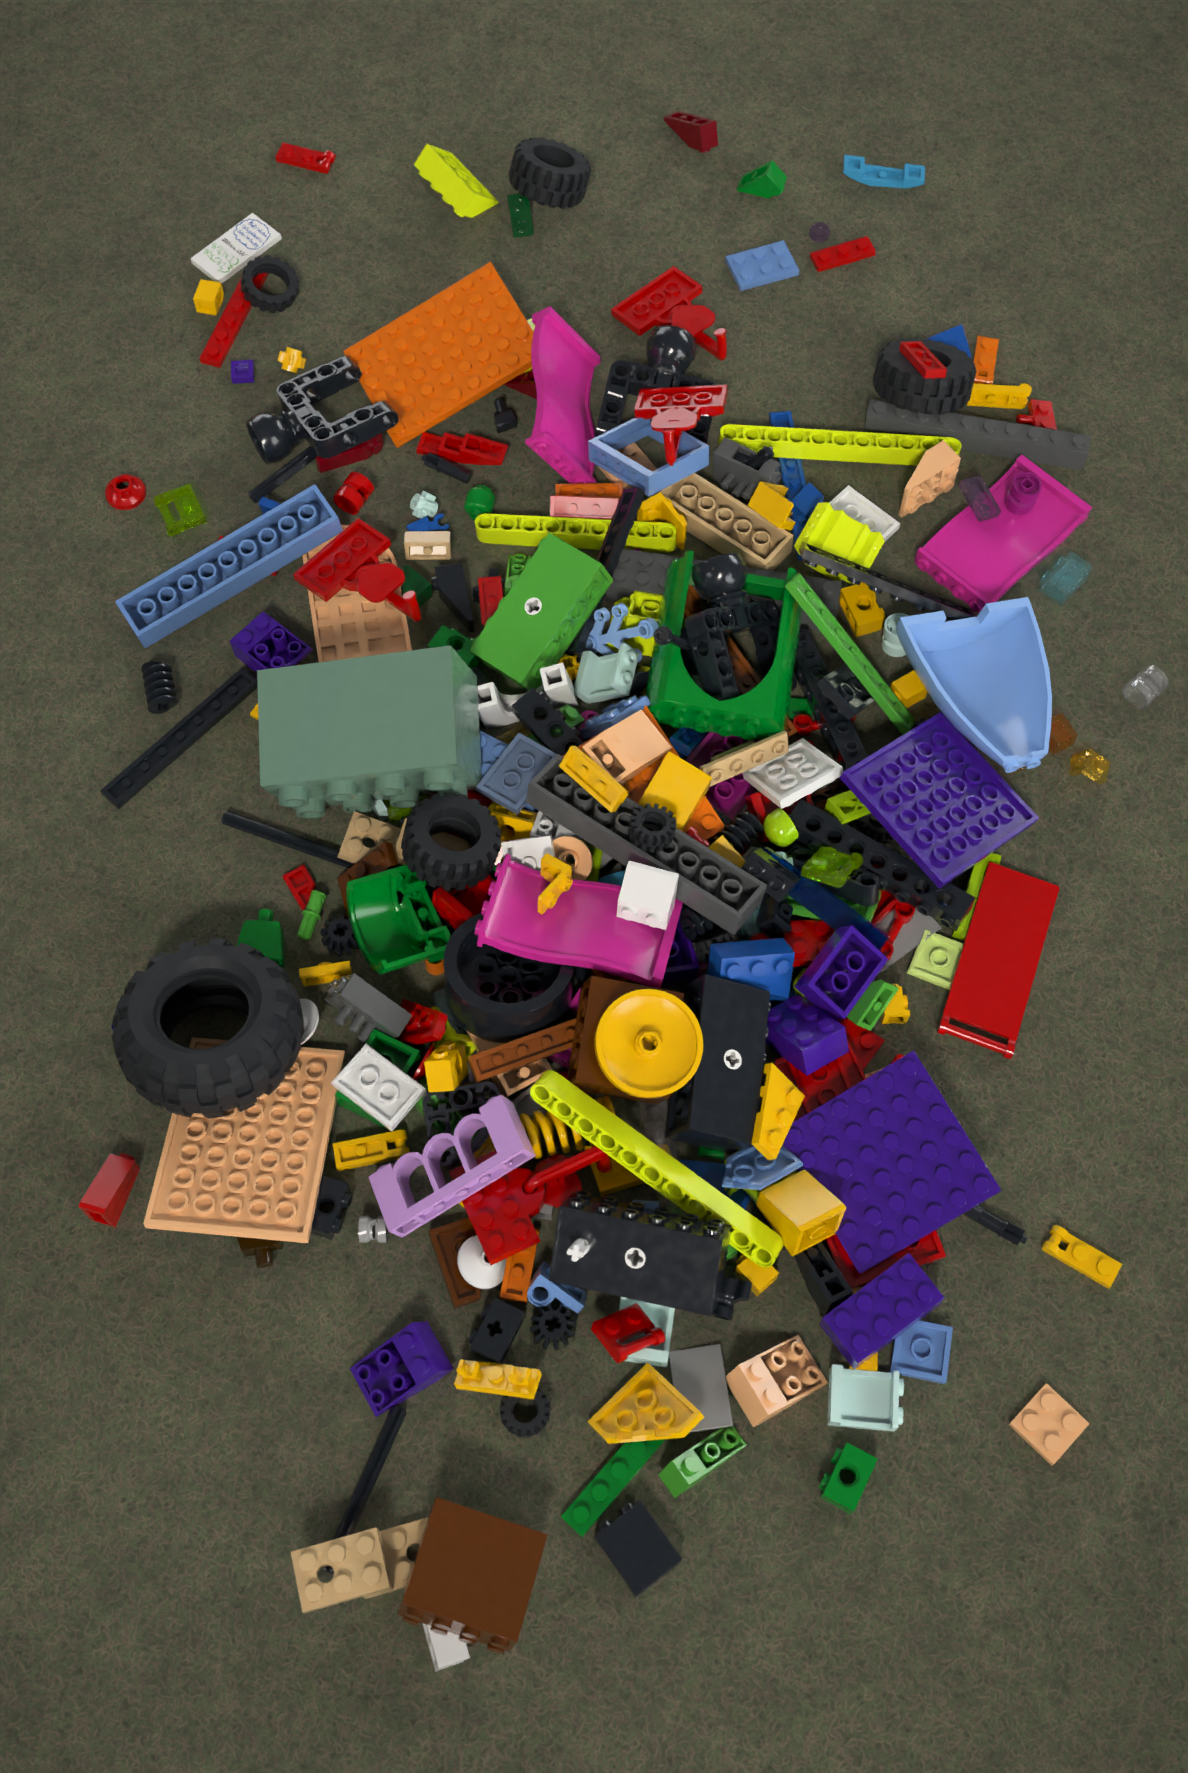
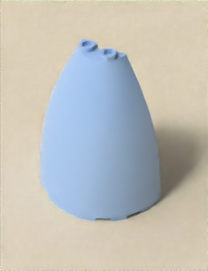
M1029 598L987 603L977 617L946 622L947 618L944 611L900 617L896 626V633L909 662L935 705L952 725L979 750L1002 766L1006 773L1014 772L1025 766L1027 769L1039 766L1041 764L1040 759L1048 754L1051 732L1052 692L1049 666L1043 641Z

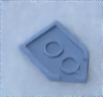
M783 1145L774 1160H767L754 1146H751L727 1157L722 1187L762 1190L802 1167L803 1162Z

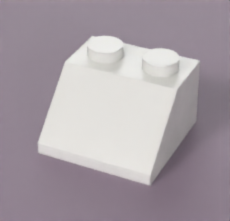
M628 861L618 898L616 917L666 930L675 906L679 874Z

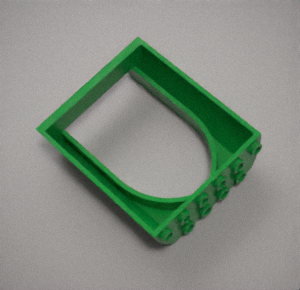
M690 550L685 552L684 557L679 560L675 559L667 569L657 623L658 627H669L673 634L679 637L688 585L695 586L692 578L694 551ZM788 567L785 580L747 574L746 583L742 588L747 592L746 595L782 601L773 665L765 678L749 692L723 701L711 697L699 688L688 674L681 657L680 648L672 644L659 645L654 640L645 696H647L651 703L647 707L658 724H667L674 728L685 727L698 732H714L725 737L737 736L748 741H761L779 732L786 731L803 610L785 587L787 582L796 575L794 568Z

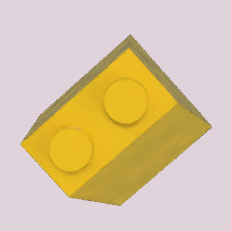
M669 751L638 804L644 808L646 803H650L651 807H654V803L659 804V809L665 806L667 808L666 813L671 811L673 813L672 818H676V828L683 831L709 790L712 777Z
M805 1169L798 1173L792 1172L786 1175L781 1182L775 1185L770 1184L760 1190L756 1206L772 1229L781 1236L784 1246L792 1257L835 1235L846 1210V1206Z

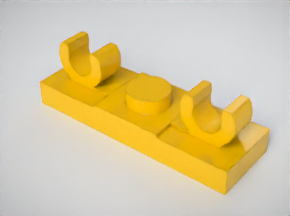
M570 746L559 767L607 810L616 812L620 804L624 803L627 798L628 791L577 746Z
M460 1359L454 1385L456 1389L534 1399L542 1374L539 1369Z

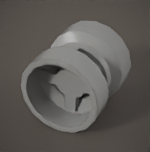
M360 1215L358 1227L360 1243H368L370 1240H376L378 1243H387L388 1235H386V1229L388 1228L383 1215H379L377 1218H370L369 1215Z

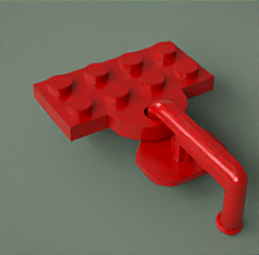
M674 266L611 309V314L614 318L639 336L655 325L658 327L666 325L677 326L689 332L695 339V343L720 361L726 359V329L719 328L715 330L714 336H716L717 342L702 331L715 322V314L703 305L691 304V300L703 293L702 286Z
M727 385L639 390L634 408L635 418H652L651 429L663 433L665 457L669 466H674L682 431L694 428L701 415L718 416L724 414L728 387Z
M359 518L293 574L295 581L325 602L329 601L344 588L348 591L359 592L362 597L372 603H379L385 600L415 622L421 619L415 591H407L404 593L403 598L394 592L404 583V572L392 563L380 564L378 557L391 546L390 539Z
M596 1146L569 1159L564 1155H553L539 1162L534 1172L529 1169L515 1168L463 1200L462 1203L490 1265L539 1243L540 1239L530 1219L540 1212L544 1204L559 1208L572 1193L582 1191L581 1182L575 1171L598 1161L596 1166L600 1172H610L612 1169L610 1156ZM494 1150L475 1159L477 1165L497 1154V1151ZM463 1165L449 1171L452 1181L466 1173Z

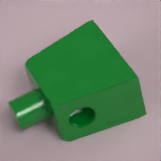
M260 909L257 920L244 921L236 947L241 943L249 945L260 951L271 961L274 960L281 968H285L284 935L281 923L273 921L274 912L272 910Z

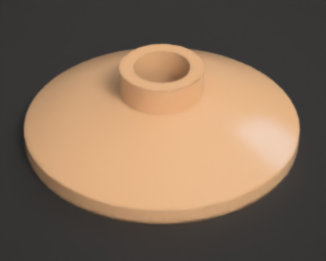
M562 836L553 841L555 858L572 867V879L584 881L591 873L593 865L592 854L588 846L582 840L573 836ZM569 855H572L574 857V863H571L569 861Z

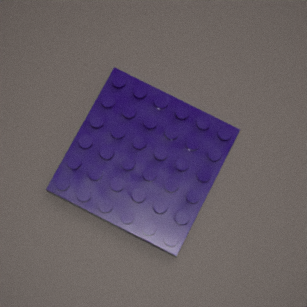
M941 712L845 770L839 777L939 889L1035 824L1039 819Z
M914 1050L793 1122L783 1142V1146L803 1162V1166L798 1168V1171L800 1172L805 1169L846 1206L838 1231L835 1233L860 1275L1002 1191Z

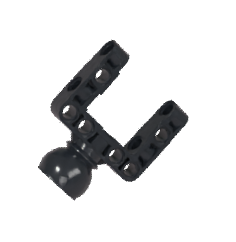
M660 326L653 330L646 344L648 366L624 360L615 361L611 365L595 437L621 424L627 394L638 396L640 389L716 385L710 380L685 375V370L689 368L696 353L695 339L689 332L677 326ZM701 415L697 420L696 426L686 430V433L707 444L712 416Z
M343 356L280 384L276 391L283 410L279 411V415L273 412L258 413L246 421V426L260 457L265 464H270L283 460L290 453L292 445L299 446L300 440L304 438L319 457H334L393 428L398 423L399 416L386 401H380L357 409L333 423H328L319 411H315L312 404L355 384L361 378V371L351 358Z
M739 552L713 557L692 567L694 585L703 596L709 598L706 604L712 608L687 617L685 627L704 691L719 701L739 696L724 634L731 631L733 633L746 631L752 633L757 660L763 678H765L773 665L780 618L776 605L770 600L745 603L744 597L747 592L742 588L747 579V567ZM795 672L793 676L791 692L794 691L797 686Z

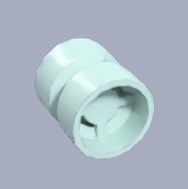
M894 613L885 620L881 645L884 652L890 656L902 657L906 655L896 633V626L900 617L908 616L906 614Z

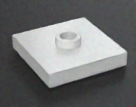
M552 835L501 842L503 858H505L506 854H509L512 861L540 872L543 856L548 853L555 857Z

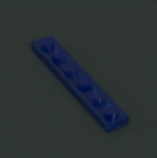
M768 846L763 849L801 878L789 895L791 898L836 930L838 927L852 925L879 951L890 938L888 934Z

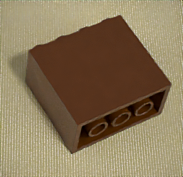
M591 976L581 985L567 1080L585 1092L651 1104H659L669 1099L670 1095H673L674 1092L659 1098H640L629 1095L614 1086L604 1075L598 1064L594 1039L601 1016L619 997L636 990L655 989L672 994L684 1002V993Z
M436 1497L423 1531L397 1615L403 1616V1622L414 1626H419V1623L430 1625V1630L437 1634L447 1635L450 1632L459 1635L458 1639L467 1644L475 1645L476 1641L486 1644L487 1650L497 1654H504V1651L509 1652L519 1638L548 1534Z

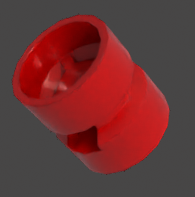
M351 472L345 479L343 486H340L333 496V501L339 509L351 515H357L363 507L364 501H367L373 493L374 486L363 474Z

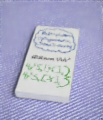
M251 213L193 256L191 262L213 281L222 284L244 268L250 260L253 261L255 257L260 256L280 241L281 234L254 213Z

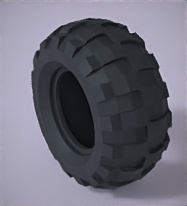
M210 938L209 945L196 946L193 940L178 944L179 951L170 955H166L163 951L149 959L150 962L144 972L137 970L128 981L124 995H121L120 1001L117 1003L112 1021L114 1027L112 1035L114 1051L126 1080L134 1085L137 1093L150 1103L161 1108L165 1106L169 1112L191 1118L193 1113H202L207 1119L224 1117L223 1111L238 1107L241 1112L254 1106L257 1098L263 1093L269 1096L284 1080V1072H289L290 1068L293 1067L301 1049L300 1039L304 1033L300 1000L296 988L289 981L288 974L274 960L271 961L255 948L244 943L235 947L230 942H227V939ZM216 1006L228 1007L238 1010L248 1017L242 1029L233 1038L215 1047L191 1049L182 1047L170 1040L176 1026L185 1017L200 1009Z

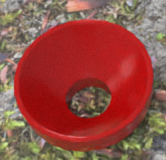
M118 475L106 485V500L115 509L130 510L144 501L146 487L142 480L135 475ZM120 482L129 483V486L125 489L117 488Z

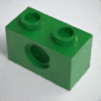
M442 625L427 645V648L451 645L453 649H460L456 652L471 670L480 662L469 651L474 639L461 635L454 628L449 629Z
M846 1443L843 1449L837 1447L831 1459V1463L835 1465L831 1475L825 1473L818 1489L823 1491L820 1498L852 1514L856 1509L878 1458L849 1443ZM841 1470H847L852 1474V1484L848 1485L841 1482L839 1478Z

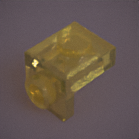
M1089 748L1073 755L1068 774L1074 777L1082 773L1094 782L1102 784L1107 780L1111 762Z

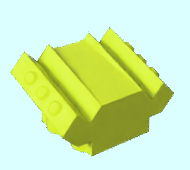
M818 502L794 547L800 555L799 548L801 543L805 542L870 569L885 540L881 532H871L867 524H862L852 519L843 510H833L829 502ZM807 565L832 580L841 581L842 579L849 584H854L848 581L847 577L839 573L838 576H834L826 572V568L821 565H817V567Z
M634 591L630 598L623 597L615 602L614 606L623 603L628 609V614L623 618L619 630L636 627L640 621L646 618H653L658 623L662 595ZM683 617V622H682V628H686V627H685V621H686V619H685L684 617ZM637 636L623 640L632 648L640 650L642 655L652 657L654 636L649 639ZM606 643V645L612 651H619V649H617L611 643Z

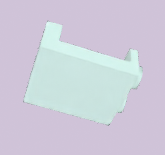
M625 643L620 644L618 653L598 657L590 650L583 652L574 685L576 696L589 704L629 696L639 653Z
M621 1297L619 1310L637 1303L656 1327H660L665 1335L664 1343L657 1346L650 1345L629 1355L625 1361L641 1364L648 1362L653 1366L667 1368L675 1308ZM642 1333L620 1344L625 1345L645 1336V1334Z
M832 1364L829 1369L827 1426L895 1432L898 1424L902 1425L903 1407H899V1396H903L904 1380L899 1379V1371L893 1370L892 1373L843 1369V1365Z

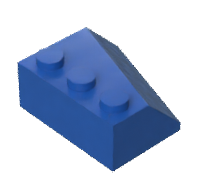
M783 938L714 943L710 946L707 975L770 991L769 1001L771 1002V1007H775L789 998L795 952Z

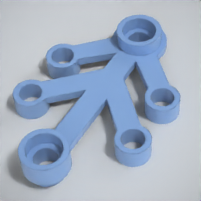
M620 603L613 606L612 622L608 632L602 634L605 622L610 619V613L606 608L598 609L594 613L596 622L587 639L586 649L593 653L600 652L604 656L614 654L615 652L606 646V643H611L619 649L620 644H627L623 641L624 639L637 636L649 639L654 636L658 624L653 618H646L640 621L636 627L619 630L623 618L628 614L626 605ZM634 649L639 653L638 663L642 660V653L640 650Z

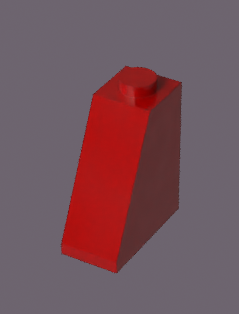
M120 1153L119 1156L113 1154L108 1156L78 1205L90 1220L116 1228L140 1170V1167L135 1162V1158L124 1153Z

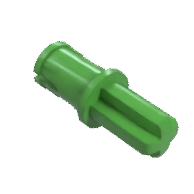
M316 890L311 891L306 909L302 911L304 917L297 933V937L300 939L309 940L317 920H321L320 913L327 898V895Z

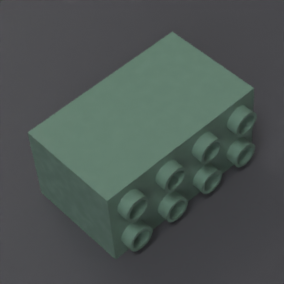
M451 645L257 670L260 787L277 797L279 805L296 810V816L299 818L313 819L326 815L325 807L343 805V811L347 813H354V811L365 813L372 811V800L390 799L392 807L410 808L418 805L420 796L440 794V796H443L445 793H453L456 796L464 794L468 798V790H476V786L482 780L477 676Z

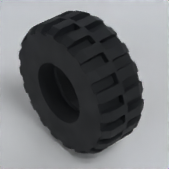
M900 339L896 342L888 343L879 352L873 385L881 399H885L887 403L893 404L897 408L928 415L953 413L958 409H962L970 400L976 376V367L973 359L968 357L967 353L960 351L952 345L929 339ZM921 341L947 368L946 378L925 379L899 351L900 342Z

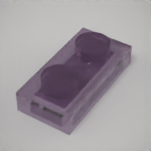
M981 475L960 482L959 487L979 522L999 516L1001 510Z

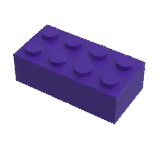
M908 1253L825 1315L819 1325L855 1370L938 1307L945 1297Z

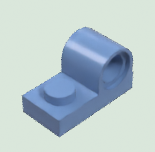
M544 1261L531 1279L527 1291L528 1300L537 1307H544L556 1297L565 1308L572 1309L578 1314L585 1305L587 1292L579 1287L549 1281L551 1266ZM537 1287H544L546 1291H542Z

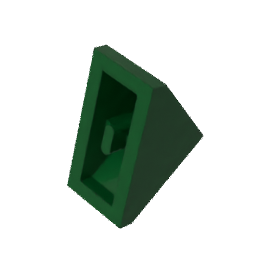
M404 565L405 581L403 595L407 591H415V597L419 607H421L433 596L431 583L410 566Z

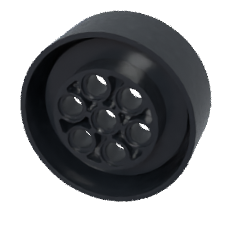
M481 913L466 920L455 930L444 952L445 996L451 1014L465 1030L487 1041L508 1043L558 1025L563 1020L573 998L574 966L523 958L487 944H483L482 947L477 946L478 935H475L474 932L478 919L483 920L484 918Z

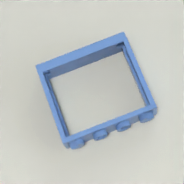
M633 418L588 441L589 461L634 488L640 487L648 497L709 465V445L682 431L678 453L683 456L676 459L674 466L666 464L652 472L618 452V450L646 436H650L664 445L663 433L651 429L650 419Z

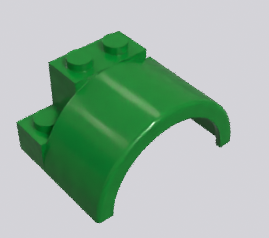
M407 865L347 882V907L355 938L365 960L378 974L391 972L426 960L430 964L444 959L445 948L451 937L447 926H442L425 889L426 881L422 882L416 877L417 873H412ZM397 891L402 892L404 895L401 904L398 903Z

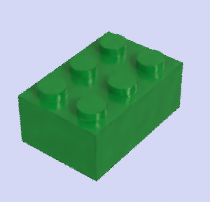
M376 1029L372 1031L365 1043L411 1078H413L422 1062L420 1051ZM337 1090L335 1097L339 1106L383 1128L385 1127Z

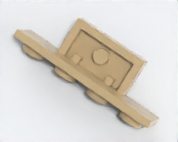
M784 730L756 743L748 741L711 757L710 763L700 766L701 771L712 777L710 786H713L789 753L787 732Z

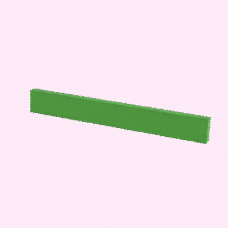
M797 573L785 585L787 590L901 734L907 733L915 723L913 716L801 574Z

